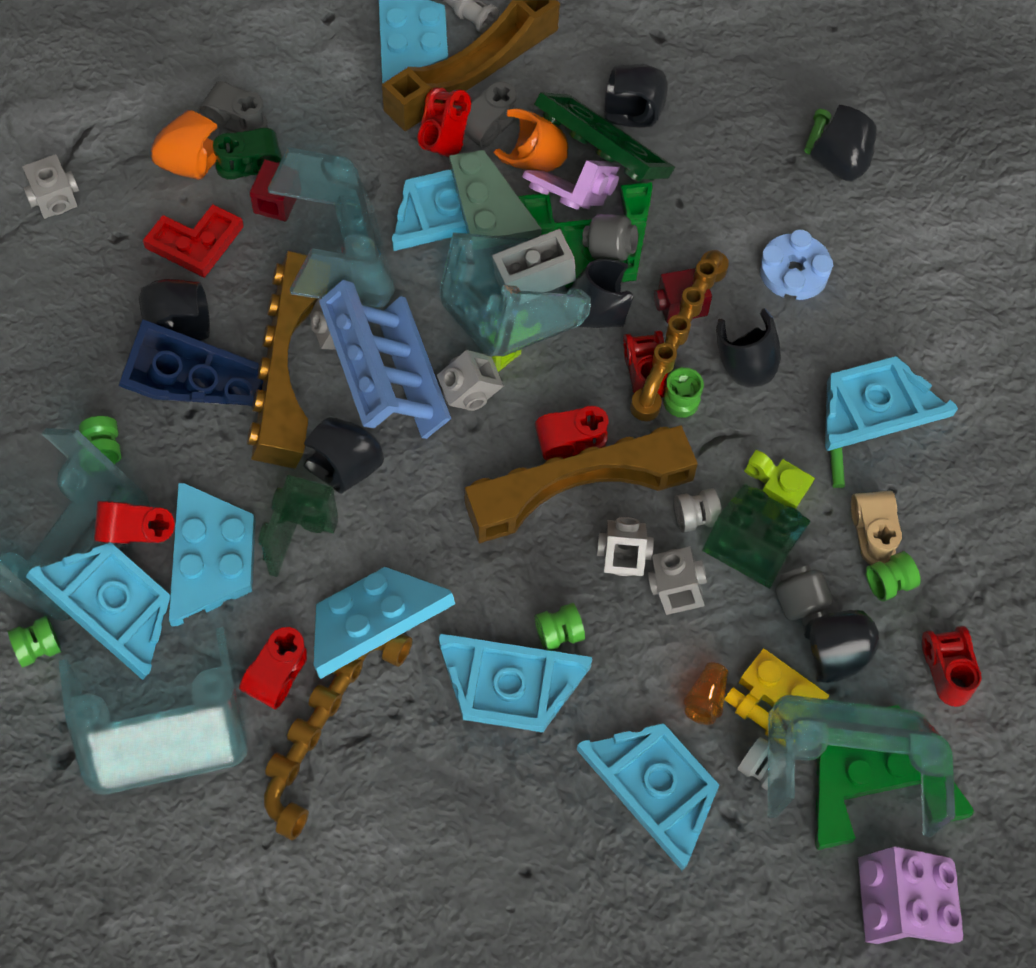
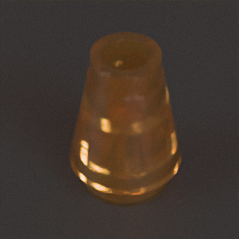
M715 662L707 663L705 669L685 697V714L694 722L711 725L715 723L716 718L722 716L729 673L726 667Z

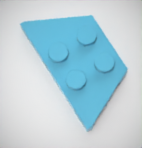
M379 0L382 84L407 67H423L448 59L445 5L431 0Z
M451 169L405 180L402 193L403 200L397 214L395 234L392 235L393 251L467 234Z
M897 356L831 373L827 380L825 448L827 451L952 417L958 408L951 400L945 403L930 391L932 385L923 377L914 374L910 367Z
M178 483L169 610L171 626L183 624L184 618L205 609L207 613L220 607L226 600L244 596L252 592L256 523L254 514L185 483Z
M113 543L95 547L92 551L84 554L77 553L64 557L62 561L41 568L40 566L34 567L27 573L26 578L143 680L150 673L155 646L159 641L162 620L167 611L171 595Z
M383 567L317 603L314 667L319 678L321 679L455 605L452 592L438 585Z
M440 634L439 646L463 720L544 732L590 670L592 657L447 634Z
M665 724L645 727L640 732L627 731L614 734L613 738L591 743L590 740L579 743L577 751L681 871L684 870L689 863L718 790L719 784Z

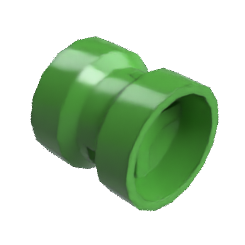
M684 367L675 369L669 374L663 396V405L671 415L685 418L692 416L697 411L704 388V381L701 375L696 370Z
M95 416L85 419L80 423V438L85 442L82 448L83 462L87 466L97 468L109 467L120 461L122 456L120 444L116 442L119 433L115 419L108 416Z
M905 551L892 555L886 563L879 561L866 568L868 584L873 594L880 601L894 598L899 590L910 591L920 585L921 578L917 565Z
M574 603L563 605L559 611L554 613L544 611L534 615L537 633L544 650L552 651L558 649L561 643L567 641L574 644L585 640L583 623Z
M47 615L36 619L33 625L27 628L18 626L8 630L11 645L22 668L35 663L37 657L42 655L51 657L62 652Z

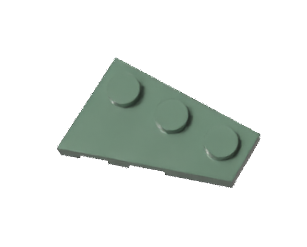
M484 150L449 156L450 168L471 249L541 236V227Z

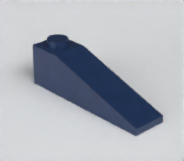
M142 319L118 386L157 400L253 406L256 390H262L263 380L257 378L260 363Z

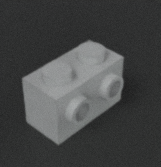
M560 229L492 255L495 278L509 307L576 280L575 259Z

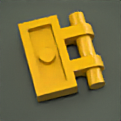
M763 648L739 680V683L748 689L750 693L745 696L733 687L724 700L736 708L735 713L746 720L748 717L765 729L767 737L774 742L778 739L791 748L800 735L788 727V724L792 721L805 730L827 701L829 694ZM762 699L780 712V714L774 717L760 707L758 703Z

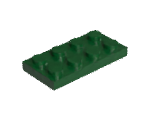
M540 92L534 103L535 106L544 111L542 116L545 119L559 126L562 123L570 129L569 135L584 144L589 142L598 148L596 150L597 155L609 162L617 161L625 167L623 172L634 180L648 179L654 181L655 179H669L675 168L674 165L569 94Z

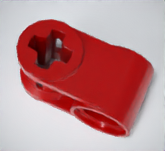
M435 87L427 93L422 123L417 138L418 144L422 149L448 158L450 155H456L461 151L467 119L471 110V99L466 91L456 89L452 92H447L444 88ZM435 100H441L443 103H435ZM453 105L461 106V109H456Z
M661 330L654 331L653 335L632 337L631 334H624L623 336L624 357L629 369L633 393L644 387L646 378L652 368L655 348L659 344L664 343ZM668 373L665 374L657 392L661 398L666 389Z
M586 406L561 413L545 414L539 417L534 424L542 456L546 461L555 457L565 459L579 455L581 451L590 447H598L600 449L605 447L608 441V415L602 408L597 406Z
M97 501L94 541L110 543H159L166 541L173 534L175 522L172 514L167 509L133 505V503Z
M958 626L955 628V631L935 634L931 630L925 631L922 635V649L925 660L930 667L937 695L940 700L949 706L960 707L965 705L973 696L982 679L973 651L969 630L965 626ZM951 678L960 679L966 687L957 686Z
M281 627L275 630L270 635L258 657L246 670L240 682L239 690L275 710L278 709L286 699L293 682L307 661V650L301 633L291 627ZM292 645L294 646V653L287 651L284 655L281 654L280 650L282 648L288 650Z

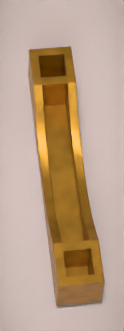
M512 0L491 27L459 53L433 65L407 67L382 84L384 112L404 131H407L422 121L425 99L431 89L438 87L444 88L447 92H452L456 89L467 91L558 31L560 2L557 0ZM435 100V103H443L441 100Z
M288 251L283 264L276 263L272 284L278 286L277 294H271L267 315L273 316L272 326H266L262 343L263 347L268 348L267 357L261 358L257 375L258 379L263 380L262 390H256L252 411L258 412L257 423H251L247 444L253 446L251 460L296 469L304 454L308 418L298 404L291 386L288 371V347L293 332L309 317L322 291L327 289L330 261Z
M682 425L673 428L660 427L649 435L638 438L625 437L618 440L614 445L600 449L598 447H590L581 451L579 455L565 459L555 457L537 467L530 469L517 468L502 477L476 480L470 486L465 487V506L478 543L516 533L523 521L540 504L556 494L573 487L595 482H625L660 491L694 481L698 463Z

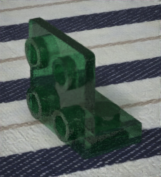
M287 475L283 488L278 487L276 489L271 506L272 510H274L270 523H263L258 538V544L262 545L263 561H266L269 575L278 577L297 524L313 533L325 531L334 534L339 520L332 486Z
M743 485L719 514L702 551L770 589L789 553L809 526L810 520L802 516L797 509L784 506L771 499L764 491Z

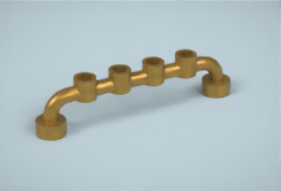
M718 250L704 253L701 260L697 263L693 285L683 291L679 306L680 312L678 315L670 318L666 331V340L655 348L652 368L644 387L633 394L630 410L632 415L638 420L651 421L658 416L662 400L657 392L665 374L671 372L674 368L677 349L679 345L684 344L688 339L691 321L693 317L698 316L701 312L706 290L712 288L715 282L721 281L726 276L729 261Z
M402 633L374 650L383 651L382 659L399 667L406 660L410 652L412 638ZM370 652L332 672L336 676L328 688L321 684L315 687L308 703L310 707L315 709L307 722L297 718L288 731L287 740L294 744L286 756L275 753L267 764L265 774L272 779L264 794V807L269 817L277 822L276 832L290 840H294L299 836L307 822L309 812L293 802L289 803L286 807L282 806L280 801L281 795L286 786L291 785L297 777L300 763L307 752L311 751L318 743L321 729L329 716L332 717L339 709L342 695L349 684L358 678L362 670L363 661Z

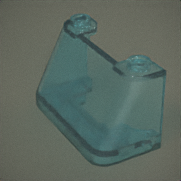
M453 232L441 281V302L485 355L494 357L506 356L578 327L589 316L591 298L581 289L573 288L566 294L551 293L550 291H521L517 286L502 285V289H500L495 278L492 255L531 239Z

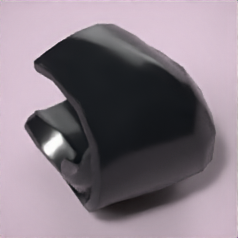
M646 64L613 67L605 97V119L615 125L638 128L652 127L659 120L666 103L668 82L664 72Z
M839 105L830 125L822 136L815 141L810 153L811 159L845 181L853 182L860 178L871 165L877 126L865 113L849 106Z
M597 259L590 262L580 275L576 277L566 300L567 314L574 326L584 328L624 327L626 316L634 297L633 293L627 290L621 292V281L624 272L628 269L627 263L613 259Z
M160 279L142 287L138 300L143 320L199 341L209 338V309L205 291L200 282Z
M766 308L761 309L760 312L766 329L761 330L759 327H755L732 342H729L727 339L725 320L722 318L718 319L716 325L717 345L721 361L730 377L738 385L747 388L760 387L771 382L778 372L781 360L780 342L774 318Z
M328 417L323 420L304 442L305 446L316 450L311 457L307 458L304 467L340 494H343L382 466L384 461L381 445L375 436L359 425L334 417Z
M861 610L826 613L819 618L810 620L805 627L804 636L810 640L813 657L821 663L822 674L816 677L817 682H837L857 674L872 660L879 646V631L876 624Z

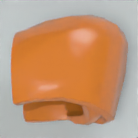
M523 109L507 110L508 117L519 118L520 132L515 148L510 154L500 149L494 151L498 159L521 170L550 172L561 167L568 158L569 147L566 135L551 121L536 113Z
M186 111L157 134L151 147L152 161L161 169L179 176L197 180L204 178L218 158L213 151L214 141L208 138L218 128V125L195 111Z

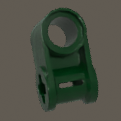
M270 128L224 133L216 137L213 142V151L218 157L215 162V168L218 175L225 179L258 175L265 159L277 163L283 162L277 135ZM226 143H229L230 152H227ZM232 160L234 165L233 170H231L230 168V161Z

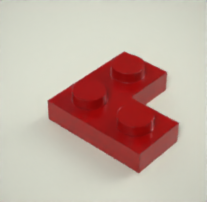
M214 204L210 206L193 229L162 215L143 239L144 247L205 278L243 229V220Z

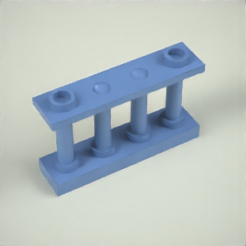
M342 280L319 300L364 427L375 428L392 413H398L414 417L421 438L427 439L452 419L406 297L400 296L383 311L362 305L354 283ZM368 322L380 325L384 338L373 335ZM379 352L391 355L396 369L384 366ZM391 383L403 386L407 400L395 397Z

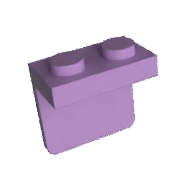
M586 160L576 185L549 172L538 170H525L522 178L530 181L529 188L539 193L548 195L551 192L561 196L559 202L577 210L580 207L590 209L591 206H603L607 195L610 196L614 192L619 177L616 176L619 167L608 161Z
M891 847L858 857L865 942L881 944L905 937L951 944L962 941L963 929L955 863L951 858L899 847Z

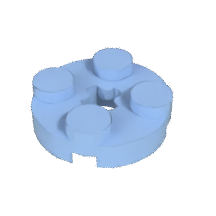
M796 230L792 234L780 235L766 245L761 257L760 276L766 287L776 295L784 297L787 294L796 296V300H805L818 295L825 288L833 267V261L828 250L818 240L812 238L810 233L805 230ZM790 262L800 263L802 271H799L797 268H788Z

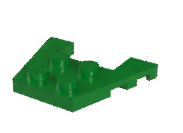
M652 182L621 185L620 196L624 215L638 229L637 249L634 254H630L624 261V263L628 264V269L624 272L621 282L637 280L653 189ZM549 194L518 196L541 227V236L558 229L561 230L575 259L576 277L580 275L584 268L595 260L590 255L589 248L583 245L585 226H590L592 219L555 223ZM574 282L568 283L564 286L566 288H571Z
M899 705L831 718L820 722L818 726L816 850L853 843L856 839L844 802L847 799L921 784L935 825L970 818L974 814L971 804Z

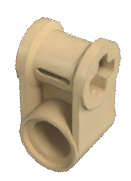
M893 491L855 493L851 498V514L857 530L861 555L870 565L879 561L886 563L892 555L896 554V548L902 540L895 495Z

